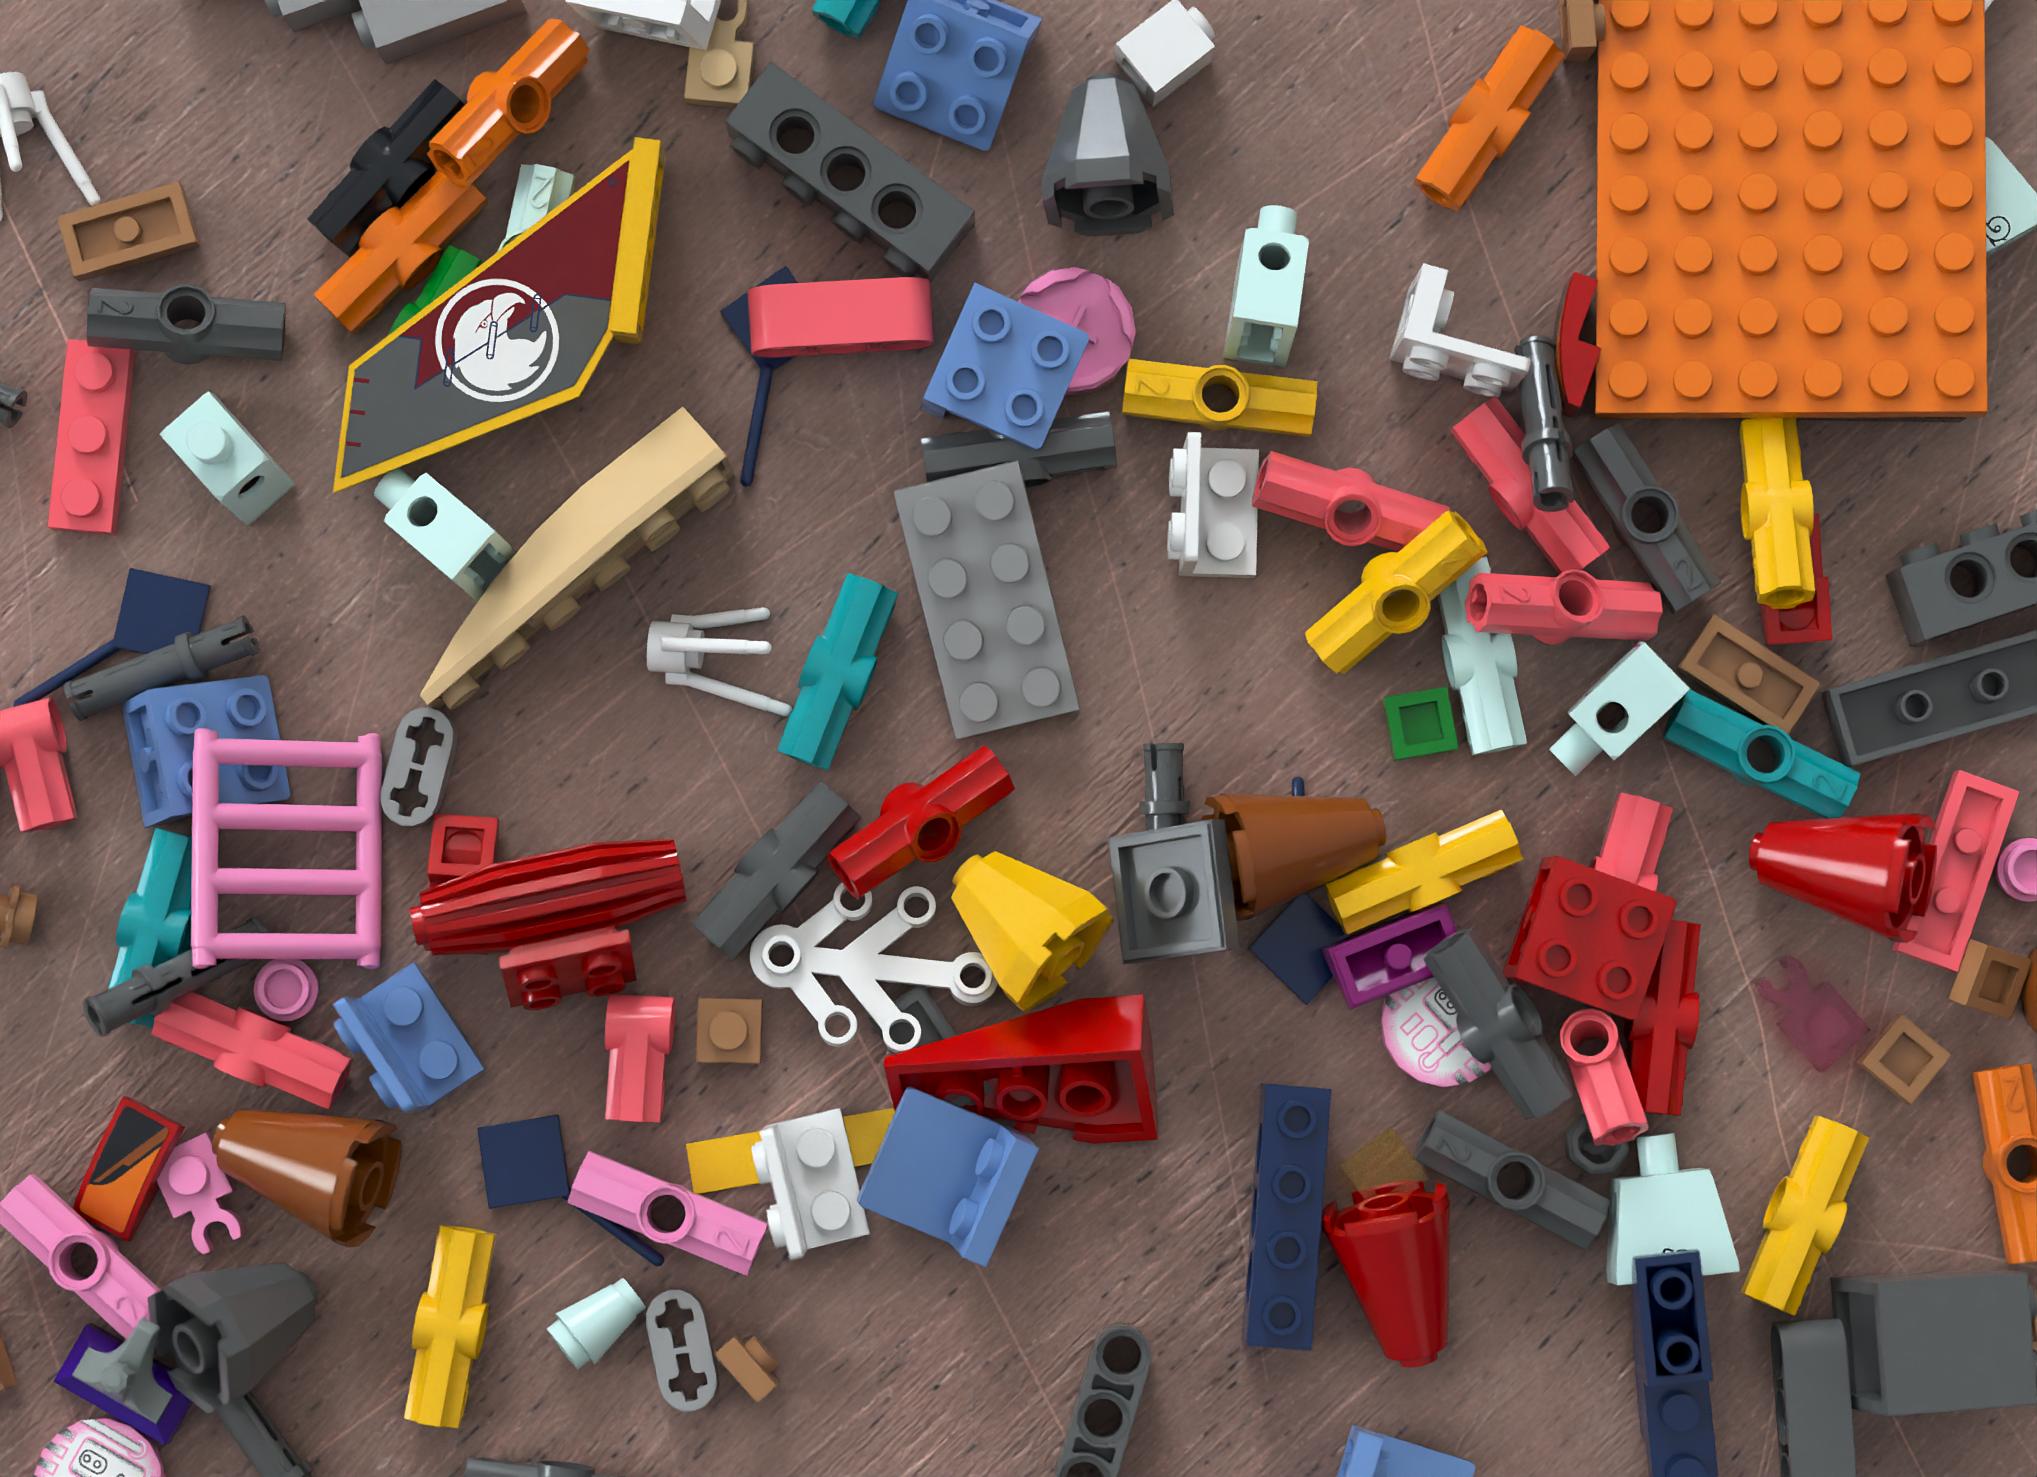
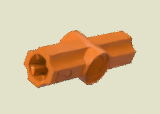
M548 19L499 71H486L475 77L469 87L467 104L429 142L430 151L427 155L436 169L448 176L456 185L470 186L520 133H534L542 128L549 118L551 100L588 63L586 56L590 49L582 36L569 28L563 20Z
M1523 25L1519 27L1516 33H1513L1483 80L1478 78L1447 124L1450 126V129L1415 178L1413 183L1423 191L1426 197L1441 207L1452 209L1457 213L1462 205L1466 204L1495 157L1500 160L1531 114L1528 109L1563 60L1565 54L1556 46L1555 41L1537 29L1532 30Z
M437 171L401 208L395 206L388 209L367 228L359 241L360 249L313 294L314 297L355 336L373 317L381 312L384 306L401 289L408 291L422 282L439 263L444 253L443 248L489 202L473 183L470 186L456 185L444 173Z
M2024 1063L1974 1071L1972 1074L1986 1146L1982 1167L1987 1179L1993 1185L2006 1263L2037 1262V1092L2032 1064ZM2022 1146L2030 1155L2031 1168L2023 1179L2016 1181L2007 1170V1157L2015 1147Z

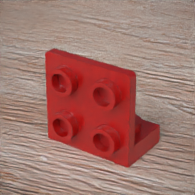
M1560 856L1542 858L1502 973L1507 980L1523 986H1537L1627 1020H1634L1638 1017L1676 908V900Z

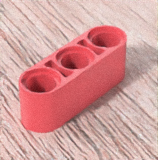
M900 277L773 284L754 287L747 291L750 345L753 356L778 358L906 351L927 348L935 344L931 281L929 279Z

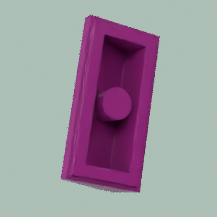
M1436 902L1326 945L1321 950L1349 1009L1352 1010L1434 977L1423 958L1427 951L1438 945L1444 938L1457 932L1447 903Z

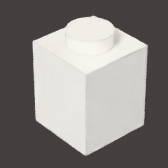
M1172 0L1116 43L1114 60L1150 105L1154 107L1212 62L1215 45L1211 40L1215 38V33L1198 9L1192 7L1187 11L1179 0Z

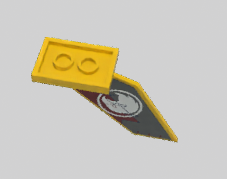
M635 137L632 150L349 365L333 487L334 494L579 398L613 337L616 342L642 345L666 160L660 140Z

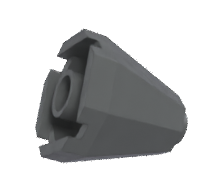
M1094 74L1071 91L1042 177L1043 204L1048 224L1062 228V217L1075 222V233L1091 237L1141 233L1152 227L1151 215L1161 210L1163 221L1174 215V196L1170 169L1136 86L1123 81L1116 74Z
M287 1263L190 1273L148 1297L149 1321L160 1327L155 1349L159 1357L171 1352L178 1365L177 1368L168 1372L175 1388L207 1414H210L248 1393L258 1384L316 1320L315 1305L318 1298L315 1286L305 1273L296 1271Z

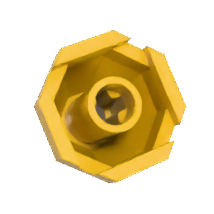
M996 851L984 858L978 854L972 856L958 869L952 880V883L957 886L951 896L952 901L1006 996L1025 1014L1055 996L1068 983L1062 974L1073 963L1081 969L1093 957L1114 922L1113 918L1109 915V910L1089 891Z

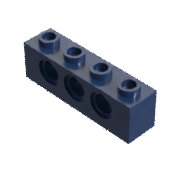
M1261 1083L1241 1340L1248 1346L1312 1350L1331 1089Z

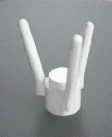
M0 73V137L3 140L10 169L14 172L22 169L16 136L31 130L34 126L32 118L36 117L91 206L99 205L101 199L49 112L44 92H30L27 78L23 73ZM0 178V221H1L2 218H3L2 199H1V198H2L1 178Z
M767 608L741 609L696 616L672 614L670 622L654 620L651 622L647 640V668L652 672H665L666 684L690 686L785 717L789 716L792 711V707L786 703L690 672V668L701 669L704 652L768 654L772 649L769 642L705 638L704 631L698 630L765 620L770 616V611Z

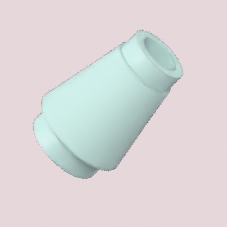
M621 1278L615 1284H611L555 1313L558 1320L546 1330L578 1370L589 1361L595 1365L637 1318L636 1316L646 1307L627 1281Z

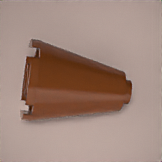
M1222 793L1217 796L1207 797L1204 803L1214 808V814L1202 816V821L1225 819L1236 921L1249 920L1376 860L1379 846H1384L1386 843V828L1382 814L1377 808L1371 809L1363 798Z
M239 1109L231 1118H224L219 1123L212 1140V1152L217 1155V1164L220 1170L336 1244L348 1248L361 1245L376 1228V1226L365 1223L374 1206L383 1209L387 1208L399 1173L402 1146L400 1140L390 1137V1133L398 1130L395 1124L383 1120Z

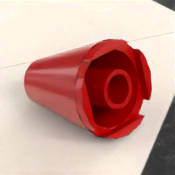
M1919 813L1770 822L1764 833L1757 832L1752 840L1749 852V866L1751 870L1757 871L1759 883L1892 941L1908 943L1915 938L1918 932L1906 929L1912 915L1925 917L1930 902L1937 861V845L1925 843L1924 828L1936 830L1935 824L1929 815Z
M1423 1180L1388 1182L1352 1192L1354 1205L1338 1211L1336 1200L1327 1204L1322 1210L1323 1230L1385 1357L1391 1360H1399L1400 1365L1406 1368L1421 1367L1438 1359L1437 1352L1448 1345L1450 1200L1445 1185L1436 1182L1434 1193L1425 1192Z

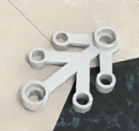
M842 883L834 892V900L798 928L783 924L768 927L758 934L750 949V964L756 977L763 984L771 988H790L818 1022L821 1038L827 1044L834 1047L845 1046L855 1038L857 1033L856 1017L850 1009L844 1006H835L813 974L840 977L880 1027L885 1045L894 1053L916 1048L921 1040V1027L915 1017L908 1013L900 1012L876 981L949 989L952 997L957 1002L972 1007L988 1002L994 996L998 987V982L981 953H964L958 956L954 962L880 954L909 930L924 927L934 918L936 911L935 899L930 891L919 886L904 890L899 896L897 907L843 950L819 948L816 946L846 920L857 921L864 918L871 910L872 894L869 891L864 895L865 903L860 909L855 911L847 910L840 902L842 895L847 891ZM912 897L923 898L929 905L928 912L920 918L909 916L904 910L907 900ZM778 945L790 947L794 952L792 962L784 967L774 965L769 959L770 952L774 947ZM970 966L980 968L986 977L984 983L977 988L965 986L960 978L965 968ZM841 1015L849 1020L850 1030L846 1035L833 1037L827 1033L825 1025L832 1016ZM899 1022L909 1024L914 1030L913 1039L904 1045L896 1044L889 1036L891 1027Z

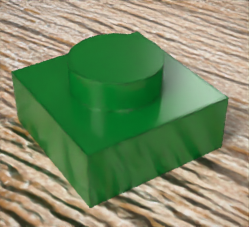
M1447 686L1393 695L1382 699L1393 762L1452 752L1459 749Z

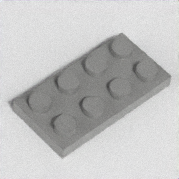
M1019 460L895 490L894 496L956 740L1080 710V703Z

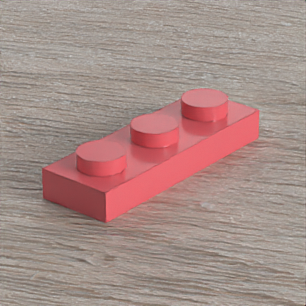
M67 340L48 528L54 531L117 535L136 350L88 346L87 341Z
M1962 770L1953 771L1935 823L1936 830L1933 829L1929 844L1937 845L1935 877L1929 906L1925 917L1912 915L1906 928L1907 930L1918 931L1915 938L1908 943L1895 941L1892 948L1893 952L1952 973L1959 971L2020 791Z

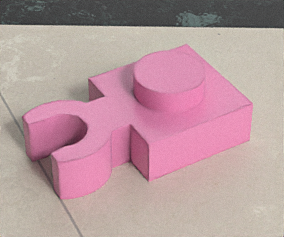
M211 1132L201 1134L174 1147L157 1179V1183L173 1218H179L192 1212L195 1219L191 1232L192 1241L196 1249L203 1255L215 1250L208 1232L210 1226L216 1221H220L228 1227L229 1234L233 1240L245 1236V1226L241 1217L233 1210L225 1208L221 1200L222 1197L237 1191L232 1177L218 1167L217 1155L212 1152L213 1135Z

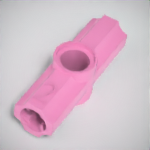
M590 1150L578 1171L567 1203L640 1232L654 1242L672 1245L746 1276L749 1274L769 1223L691 1192L683 1185L669 1183ZM671 1195L679 1199L684 1205L685 1220L678 1230H662L654 1223L651 1210L653 1203L658 1197Z
M36 1174L27 1176L0 1202V1224L49 1268L50 1275L58 1285L66 1290H73L125 1339L133 1332L141 1318L149 1320L148 1297L160 1291V1289L119 1252L118 1245L111 1236L103 1231L95 1230ZM80 1242L90 1245L97 1254V1268L89 1278L77 1274L72 1267V1251Z

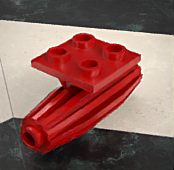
M674 839L594 842L494 863L419 892L421 905L411 907L409 910L417 946L429 943L433 956L509 952V955L498 958L510 1006L512 1008L523 1005L524 1009L533 1011L553 1007L562 1001L561 997L586 991L587 995L591 997L607 996L610 993H617L623 990L625 983L637 981L628 930L617 931L616 929L684 903L687 899Z

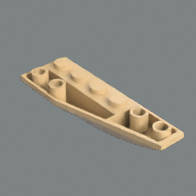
M681 407L582 485L531 535L507 563L458 629L422 690L420 696L428 706L438 710L446 704L450 710H453L463 704L479 690L480 685L476 679L496 664L500 670H504L515 663L530 649L531 646L526 641L530 636L544 625H547L551 631L563 625L580 610L581 607L576 602L577 599L595 585L600 591H603L615 584L630 570L631 567L626 562L630 557L644 546H647L651 552L660 548L681 529L676 522L695 506L700 512L709 509L730 491L731 488L726 482L734 476V472L727 456L684 407Z

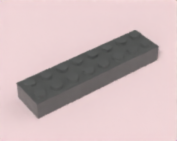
M2037 630L1822 692L1821 696L1842 764L1852 767L2037 714Z

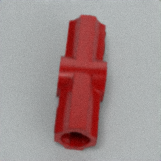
M984 745L926 786L916 782H909L893 789L882 803L880 817L831 850L826 857L845 889L858 900L915 859L931 863L947 857L960 841L962 827L1015 790L1009 773L1001 765L997 756Z
M1671 920L1638 1017L1634 1020L1625 1019V1040L1630 1042L1628 1067L1645 1113L1681 1116L1684 1080H1686L1688 1049L1691 1050L1693 1048L1699 1022V995L1697 992H1694L1701 924Z

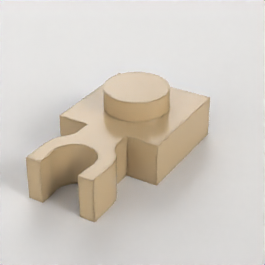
M738 0V12L733 19L722 21L716 17L706 50L690 47L684 93L686 104L735 109L751 88L755 53L754 43L737 41V36L744 30L747 23L748 0Z

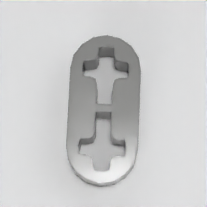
M421 707L410 711L402 718L396 731L381 789L380 802L384 813L391 821L407 828H420L428 825L434 820V814L439 813L458 746V732L455 724L447 715L436 709ZM428 720H435L434 728L437 732L444 735V740L441 746L431 745L429 747L424 765L417 764L421 746L418 742L411 739L414 728L425 729ZM415 771L422 772L418 790L421 794L428 797L425 808L415 807L411 817L404 816L405 807L395 801L398 790H409Z
M670 1288L658 1294L651 1301L646 1312V1327L657 1380L664 1400L671 1407L680 1411H696L704 1407L715 1396L719 1386V1373L708 1320L701 1299L693 1292L684 1288ZM677 1299L681 1309H692L694 1314V1320H690L684 1325L686 1344L681 1346L676 1345L672 1327H661L658 1321V1316L668 1310L667 1301ZM688 1352L693 1372H704L707 1377V1383L702 1384L697 1389V1398L688 1399L684 1389L674 1390L671 1384V1379L681 1374L678 1354Z

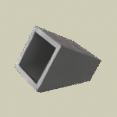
M1999 1269L1830 1277L1833 1318L1841 1320L1846 1336L1852 1409L1884 1416H1899L2037 1405V1351L2033 1348L2031 1323L2037 1315V1299L2033 1287L2028 1283L2027 1272Z

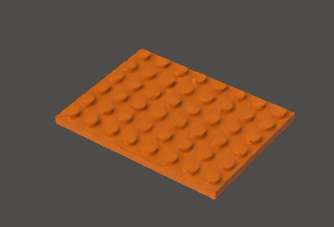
M1598 0V4H1603L1606 31L1604 41H1598L1596 280H1598L1596 286V346L1600 347L1601 351L1596 362L1595 419L1985 417L1987 413L1984 0Z

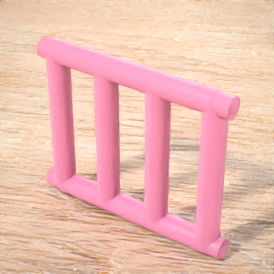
M206 728L194 731L191 947L192 966L194 968L203 969L216 965V959H357V966H363L366 969L380 967L382 917V805L380 800L382 789L381 736L379 734L370 733L365 736H358V742L221 739L218 738V731H211ZM219 764L356 768V806L219 803ZM219 829L356 832V870L218 868ZM218 894L356 895V934L218 933Z

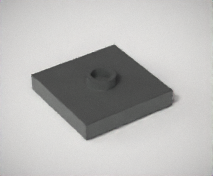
M1225 819L1205 820L1108 837L1123 965L1240 949Z

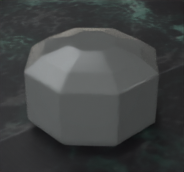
M1579 1114L1564 1133L1567 1158L1587 1174L1615 1171L1629 1153L1628 1142L1615 1146H1595L1585 1114Z

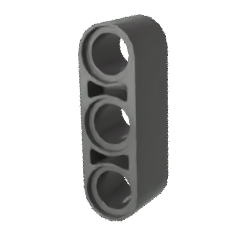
M1839 1318L1774 1322L1771 1328V1355L1781 1477H1857L1847 1343L1841 1320Z
M1116 1322L1105 1326L1097 1333L1091 1346L1055 1466L1054 1477H1066L1068 1470L1080 1462H1090L1096 1465L1102 1472V1477H1117L1151 1365L1152 1353L1149 1343L1142 1332L1129 1323ZM1118 1336L1130 1337L1136 1341L1140 1349L1136 1364L1124 1371L1108 1367L1103 1360V1350L1106 1344L1112 1338ZM1099 1399H1109L1115 1402L1121 1410V1418L1118 1425L1106 1433L1095 1432L1089 1429L1084 1422V1414L1087 1407L1093 1401Z

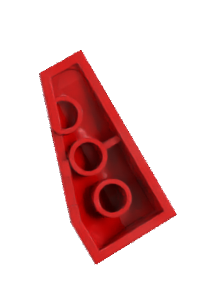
M1144 994L1077 999L886 1056L884 1059V1070L895 1111L907 1087H914L931 1095L934 1094V1096L950 1103L961 1095L968 1096L975 1102L971 1105L965 1104L962 1108L985 1117L1014 1121V1129L1020 1132L1035 1134L1037 1125L1071 1130L1073 1131V1140L1093 1144L1158 1140L1153 1044ZM985 1080L992 1088V1091H990L986 1095L984 1088L985 1083H983Z

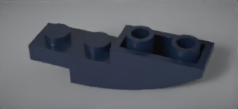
M1693 1249L1633 1256L1632 1319L1640 1431L1646 1441L1649 1477H1718L1709 1381L1713 1380L1700 1251Z

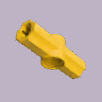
M1128 359L1121 415L1200 424L1203 428L1212 431H1224L1233 428L1310 438L1315 417L1318 381L1239 372L1236 368L1227 365H1213L1209 368ZM1212 384L1228 386L1234 392L1237 404L1227 412L1218 413L1211 411L1202 399V392Z
M1750 418L1742 420L1739 433L1745 483H1743L1741 489V524L1744 539L1751 540L1757 603L1766 604L1771 609L1795 608L1801 603L1812 601L1815 594L1809 539L1812 535L1814 522L1813 494L1810 481L1803 480L1801 449L1798 441L1796 418Z
M1447 510L1398 553L1387 552L1371 559L1363 569L1361 576L1362 584L1305 632L1309 645L1315 650L1322 662L1336 674L1340 672L1344 675L1392 633L1403 634L1420 627L1428 618L1431 609L1430 601L1488 553L1483 541L1473 531L1469 523L1456 511L1451 512ZM1403 589V591L1396 595L1388 596L1394 591Z
M1501 809L1438 836V833L1435 832L1384 854L1386 859L1334 879L1333 882L1324 885L1338 923L1344 934L1348 935L1406 909L1411 913L1461 892L1462 885L1481 877L1483 879L1511 867L1514 863L1523 860L1513 828Z
M1814 1116L1812 1123L1809 1125L1808 1133L1800 1146L1797 1159L1789 1177L1785 1176L1782 1178L1769 1201L1763 1219V1228L1766 1232L1740 1293L1795 1316L1798 1307L1801 1305L1808 1283L1811 1281V1276L1820 1255H1824L1830 1250L1841 1230L1847 1211V1203L1843 1200L1869 1141V1137L1838 1122L1821 1116Z
M440 1225L439 1233L436 1237L434 1260L431 1264L432 1270L428 1292L424 1291L421 1296L414 1322L412 1348L417 1351L404 1419L436 1427L459 1428L461 1426L469 1393L473 1360L479 1358L486 1332L489 1304L484 1302L497 1234L461 1226Z

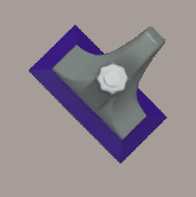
M141 1318L125 1341L93 1323L86 1324L53 1381L164 1445L171 1443L194 1403L175 1388L168 1374L173 1369L153 1358L160 1327L145 1318Z

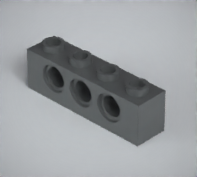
M771 61L725 120L728 134L734 139L729 146L739 157L757 169H760L764 163L771 166L784 176L780 182L781 186L797 200L807 206H811L817 200L835 214L831 222L846 236L860 244L867 237L886 252L881 259L902 277H915L917 274L921 278L929 279L932 282L975 225V211ZM794 128L805 129L814 137L812 145L806 151L799 154L788 153L779 146L783 134ZM844 165H852L859 168L865 175L862 184L852 191L836 189L829 180L831 174L837 168ZM894 202H902L909 205L916 213L914 220L908 226L900 229L886 226L881 221L880 214L887 205Z
M2037 510L2019 516L2023 527L2000 534L1996 523L1961 535L1960 539L1963 547L1940 554L1937 543L1900 555L1903 567L1885 576L1910 647L2037 605ZM2014 546L2025 548L2033 556L2035 569L2030 578L2020 576L2012 568L2010 554ZM1954 566L1964 567L1972 573L1975 579V591L1971 598L1960 596L1952 588L1950 573Z

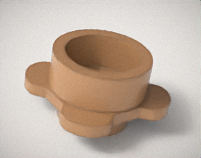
M17 884L10 885L8 896L0 894V946L8 948L9 942L28 944L36 911L37 894L21 892L20 885Z

